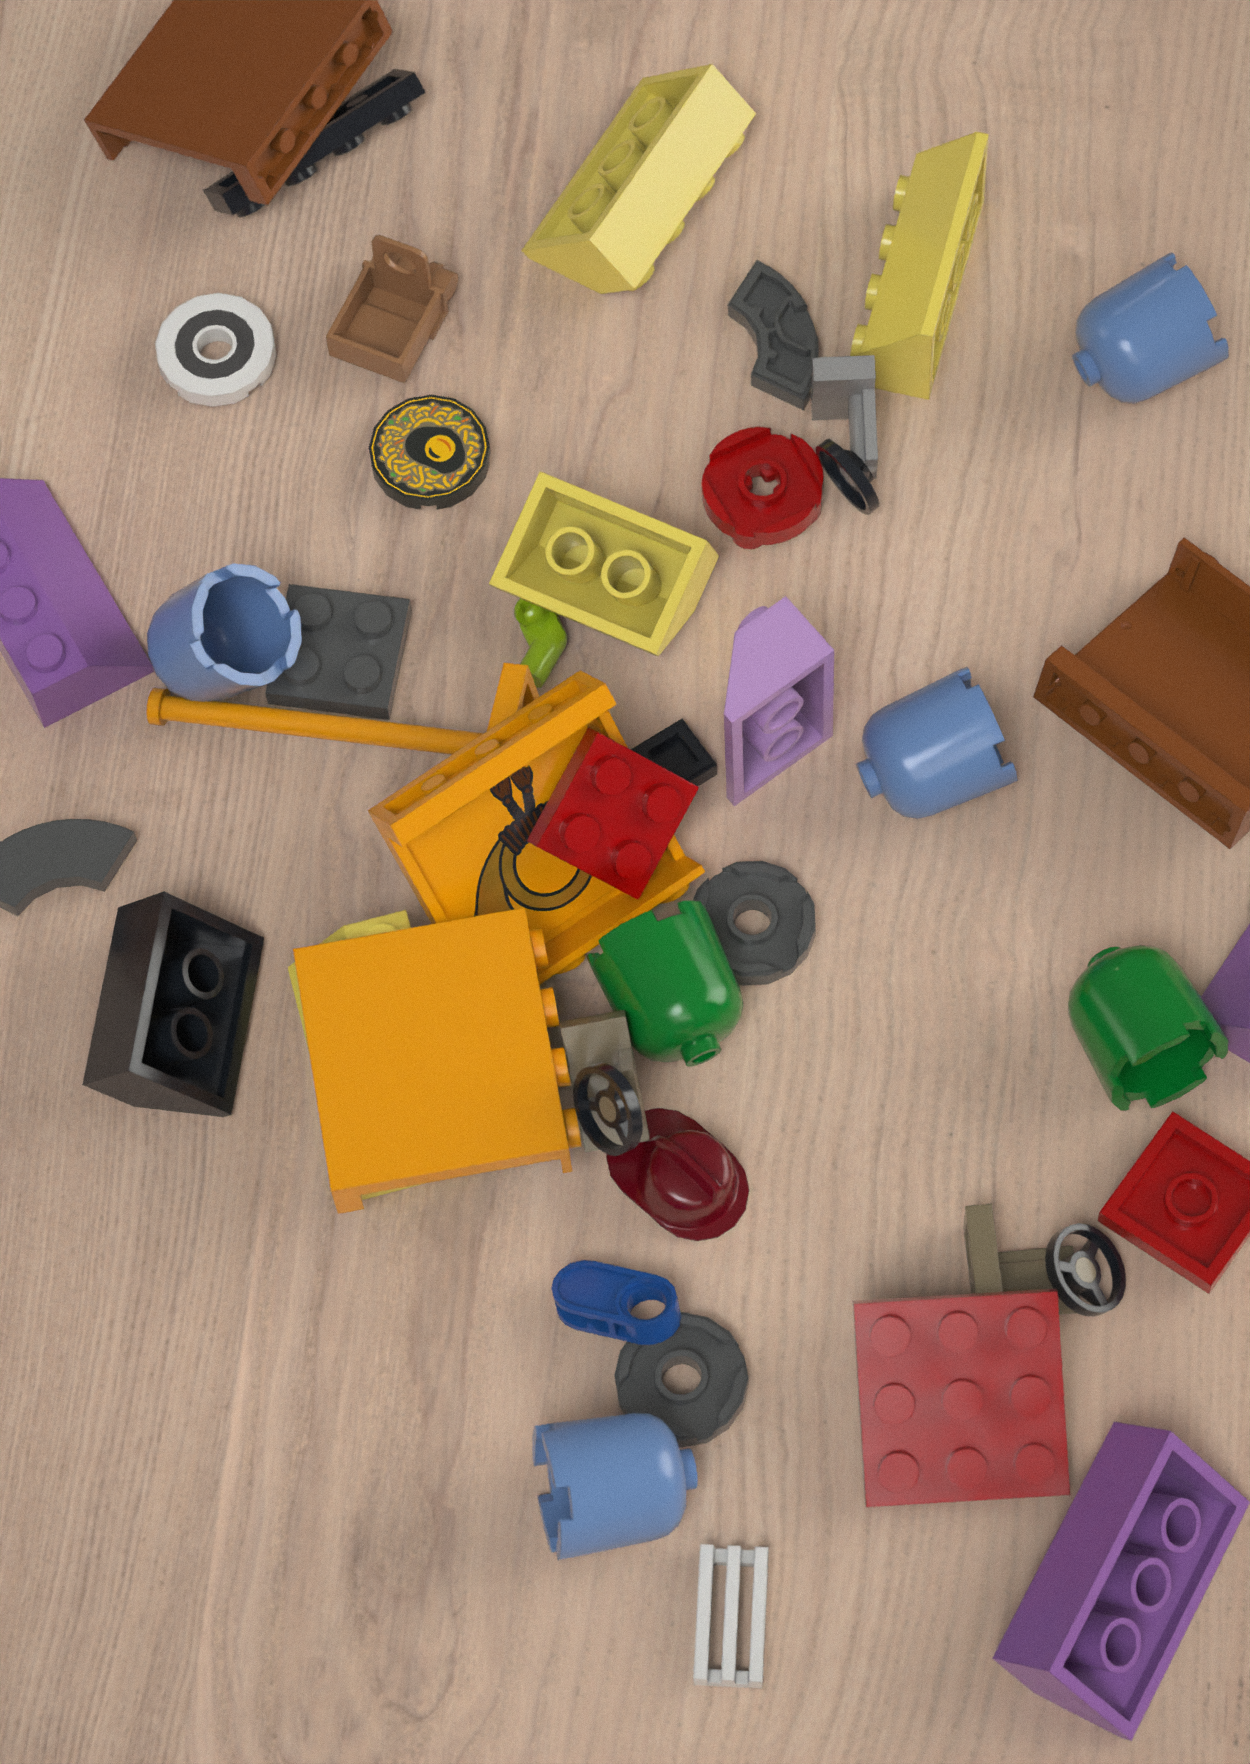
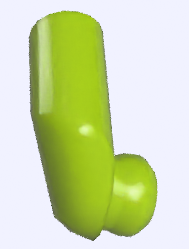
M519 599L514 608V616L520 623V629L529 645V649L520 664L529 666L536 688H541L566 647L567 634L558 614Z

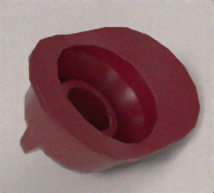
M662 1108L645 1110L650 1140L639 1142L633 1150L618 1156L606 1155L610 1176L619 1189L662 1228L678 1238L703 1241L718 1238L734 1228L746 1211L749 1195L745 1170L734 1154L699 1123L679 1111Z

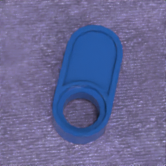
M581 1260L570 1263L562 1268L553 1279L551 1289L558 1317L566 1326L575 1330L640 1345H653L664 1342L673 1336L680 1327L682 1316L675 1287L667 1279L658 1275L597 1261ZM657 1300L665 1305L662 1313L655 1318L647 1320L638 1319L630 1314L632 1309L643 1301Z

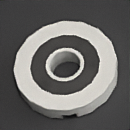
M223 293L196 296L177 306L161 324L155 342L160 374L166 383H169L172 388L176 389L178 395L188 402L211 407L234 404L248 397V391L254 389L259 383L262 386L271 376L277 356L272 326L261 309L242 297ZM222 341L232 346L231 351L221 359H207L200 354L202 349L212 342Z

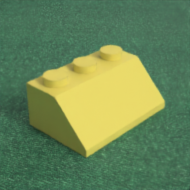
M539 471L489 585L659 657L694 613L719 555L705 539Z

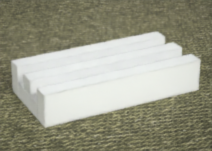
M700 1544L694 1685L763 1689L768 1547H755V1550H741V1546L727 1545V1549L714 1548V1545ZM714 1565L726 1566L721 1670L708 1669ZM740 1566L754 1567L749 1671L736 1670Z

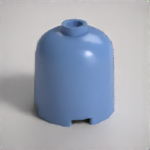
M1172 252L1095 297L1081 310L1076 320V340L1080 351L1073 354L1072 358L1078 373L1087 386L1091 387L1098 383L1106 394L1122 403L1136 404L1148 400L1229 358L1227 340L1221 338L1214 341L1207 321L1217 316L1211 301L1187 265L1177 271L1173 268L1177 262Z
M233 563L207 573L173 593L153 614L147 631L148 656L159 679L171 692L190 701H222L274 682L284 670L289 669L295 663L302 642L300 615L298 610L290 611L285 597L276 588L280 586V581L272 574L255 565Z
M968 667L962 668L883 707L869 718L864 726L862 735L866 759L856 763V767L870 798L882 794L892 810L903 817L919 819L935 815L1018 781L1015 766L1011 761L1000 765L1004 762L996 744L1005 741L979 684L974 687L971 686L970 679L972 677Z
M633 1413L534 1426L532 1435L533 1465L547 1464L550 1488L549 1494L538 1495V1504L551 1553L557 1552V1560L654 1541L668 1536L679 1526L686 1509V1490L697 1489V1469L692 1450L690 1448L679 1449L675 1435L662 1419L651 1414Z

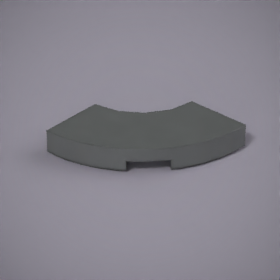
M756 260L728 303V316L746 328L757 348V360L751 373V386L804 411L811 398L812 358L819 357L818 337L814 324L807 311V304L794 286L770 266Z
M65 819L38 824L7 837L0 842V908L19 916L34 899L62 887L82 885L105 892L137 842L134 831L104 821Z

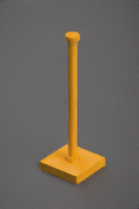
M503 663L487 731L540 697L528 665ZM153 688L151 690L146 710L147 720L150 725L164 726L169 720L450 755L484 734L228 702L190 701L182 697L171 696L170 691L163 688Z

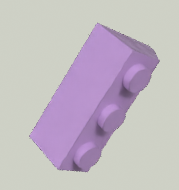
M786 596L770 608L761 606L753 610L742 620L734 635L724 708L727 799L734 806L833 736L834 649Z

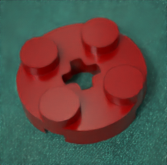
M750 427L725 437L714 447L709 455V463L704 469L701 483L703 505L712 523L721 532L731 536L737 546L752 550L762 545H773L788 541L805 531L821 514L824 488L823 468L813 448L802 438L791 433L790 439L783 435L771 434V428ZM761 476L762 480L766 483L776 480L778 485L773 488L772 494L765 496L755 495L750 492L752 490V479Z

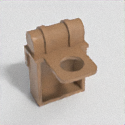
M375 235L371 241L373 257L370 262L367 260L363 261V269L326 335L329 356L405 384L428 339L434 340L449 312L447 301L452 298L456 290L458 273L445 269L443 264L433 261L429 263L427 255L420 249L382 235Z

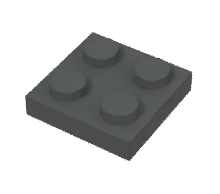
M289 584L286 601L290 611L298 610L300 615L302 642L295 663L289 669L284 670L274 682L267 684L265 694L268 704L390 720L412 612L410 599Z

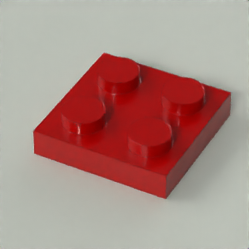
M588 727L527 841L639 900L699 787Z
M1172 1111L1099 1212L1098 1222L1210 1294L1250 1237V1161Z

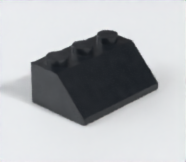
M164 891L118 907L82 1085L133 1107L217 1117L230 1116L234 1104L264 937Z

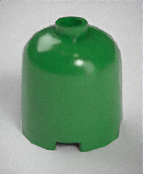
M686 900L677 903L681 914L657 921L654 912L650 910L622 923L598 940L603 950L601 955L599 953H590L586 958L613 1012L625 1009L631 1044L634 1049L651 1061L675 1062L684 1060L687 1067H692L711 1060L722 1051L719 1043L730 1035L738 1024L744 1003L737 980L705 906L700 901Z
M1137 945L1125 948L1110 947L1100 951L1090 959L1087 969L1078 977L1070 991L1068 1015L1071 1025L1111 1103L1121 1111L1129 1110L1130 1101L1145 1098L1152 1109L1182 1097L1207 1079L1202 1067L1213 1058L1214 1054L1216 1057L1223 1059L1228 1053L1227 1037L1182 967L1166 951L1157 947Z

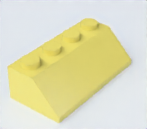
M713 64L642 78L521 251L529 259L599 294L638 289L652 276L655 269L653 263L663 248L674 241L684 229L685 222L683 219L694 203L703 198L715 183L713 176L725 158L732 155L742 145L745 138L743 132L756 113Z
M975 132L917 153L910 177L905 175L899 176L894 195L893 210L900 211L896 226L886 224L884 228L879 259L886 261L882 275L872 274L870 277L865 298V309L872 310L868 325L857 324L850 356L875 355V389L927 400L930 398L984 202L989 134Z

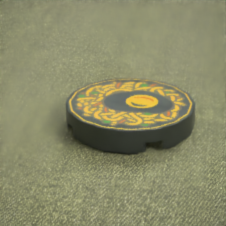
M425 395L406 399L387 410L373 429L369 453L374 479L388 497L409 508L421 509L420 505H436L437 509L452 507L470 497L484 481L489 467L490 446L486 426L473 409L454 398Z

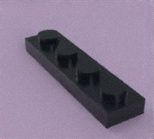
M393 69L344 100L284 182L286 186L296 185L312 176L317 171L315 163L333 152L335 156H338L359 146L365 140L362 133L377 123L381 122L382 125H388L409 114L413 109L410 102L426 93L416 73ZM233 171L203 190L214 211L229 215L237 213L238 217H244L264 206V204L248 199Z

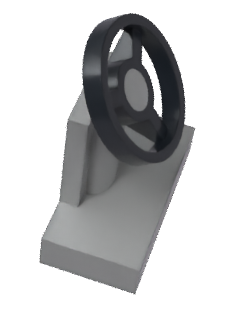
M875 355L812 358V420L849 419L850 451L842 449L834 441L826 439L816 447V454L825 472L843 496L861 513L869 515L880 506L878 497L870 484L873 478L877 477L878 466Z

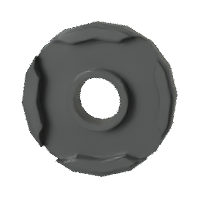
M764 861L736 862L722 868V873L715 875L710 881L708 878L697 889L693 901H700L705 906L738 984L743 986L770 984L791 975L808 957L816 936L815 906L808 891L806 893L804 887L797 882V878L787 869ZM748 910H757L763 912L771 923L762 933L749 935L738 930L734 922L741 913Z
M681 1312L680 1327L673 1336L664 1342L653 1345L626 1342L620 1350L614 1375L619 1406L623 1413L651 1414L662 1419L672 1430L680 1448L707 1443L727 1431L743 1410L749 1385L744 1355L730 1331L708 1317ZM674 1365H690L697 1370L701 1376V1381L695 1390L687 1394H675L664 1386L662 1382L663 1376Z

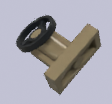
M625 1009L561 1021L560 1027L573 1088L574 1106L580 1123L585 1153L601 1150L608 1155L618 1156L633 1150L639 1142L649 1141V1130Z
M992 1204L965 1206L963 1231L971 1294L1056 1289L1058 1291L1059 1315L1078 1313L1089 1317L1099 1316L1114 1309L1122 1300L1126 1287L1123 1261L1111 1240L1095 1227L1080 1223L1073 1224L1055 1233L1050 1239L1047 1248L998 1252ZM1068 1234H1077L1088 1239L1083 1248L1074 1253L1073 1246L1060 1247ZM1098 1248L1105 1256L1112 1275V1291L1108 1301L1099 1287L1101 1270L1095 1259ZM1080 1296L1084 1298L1086 1301H1088L1090 1304H1087L1084 1301H1082L1080 1299Z

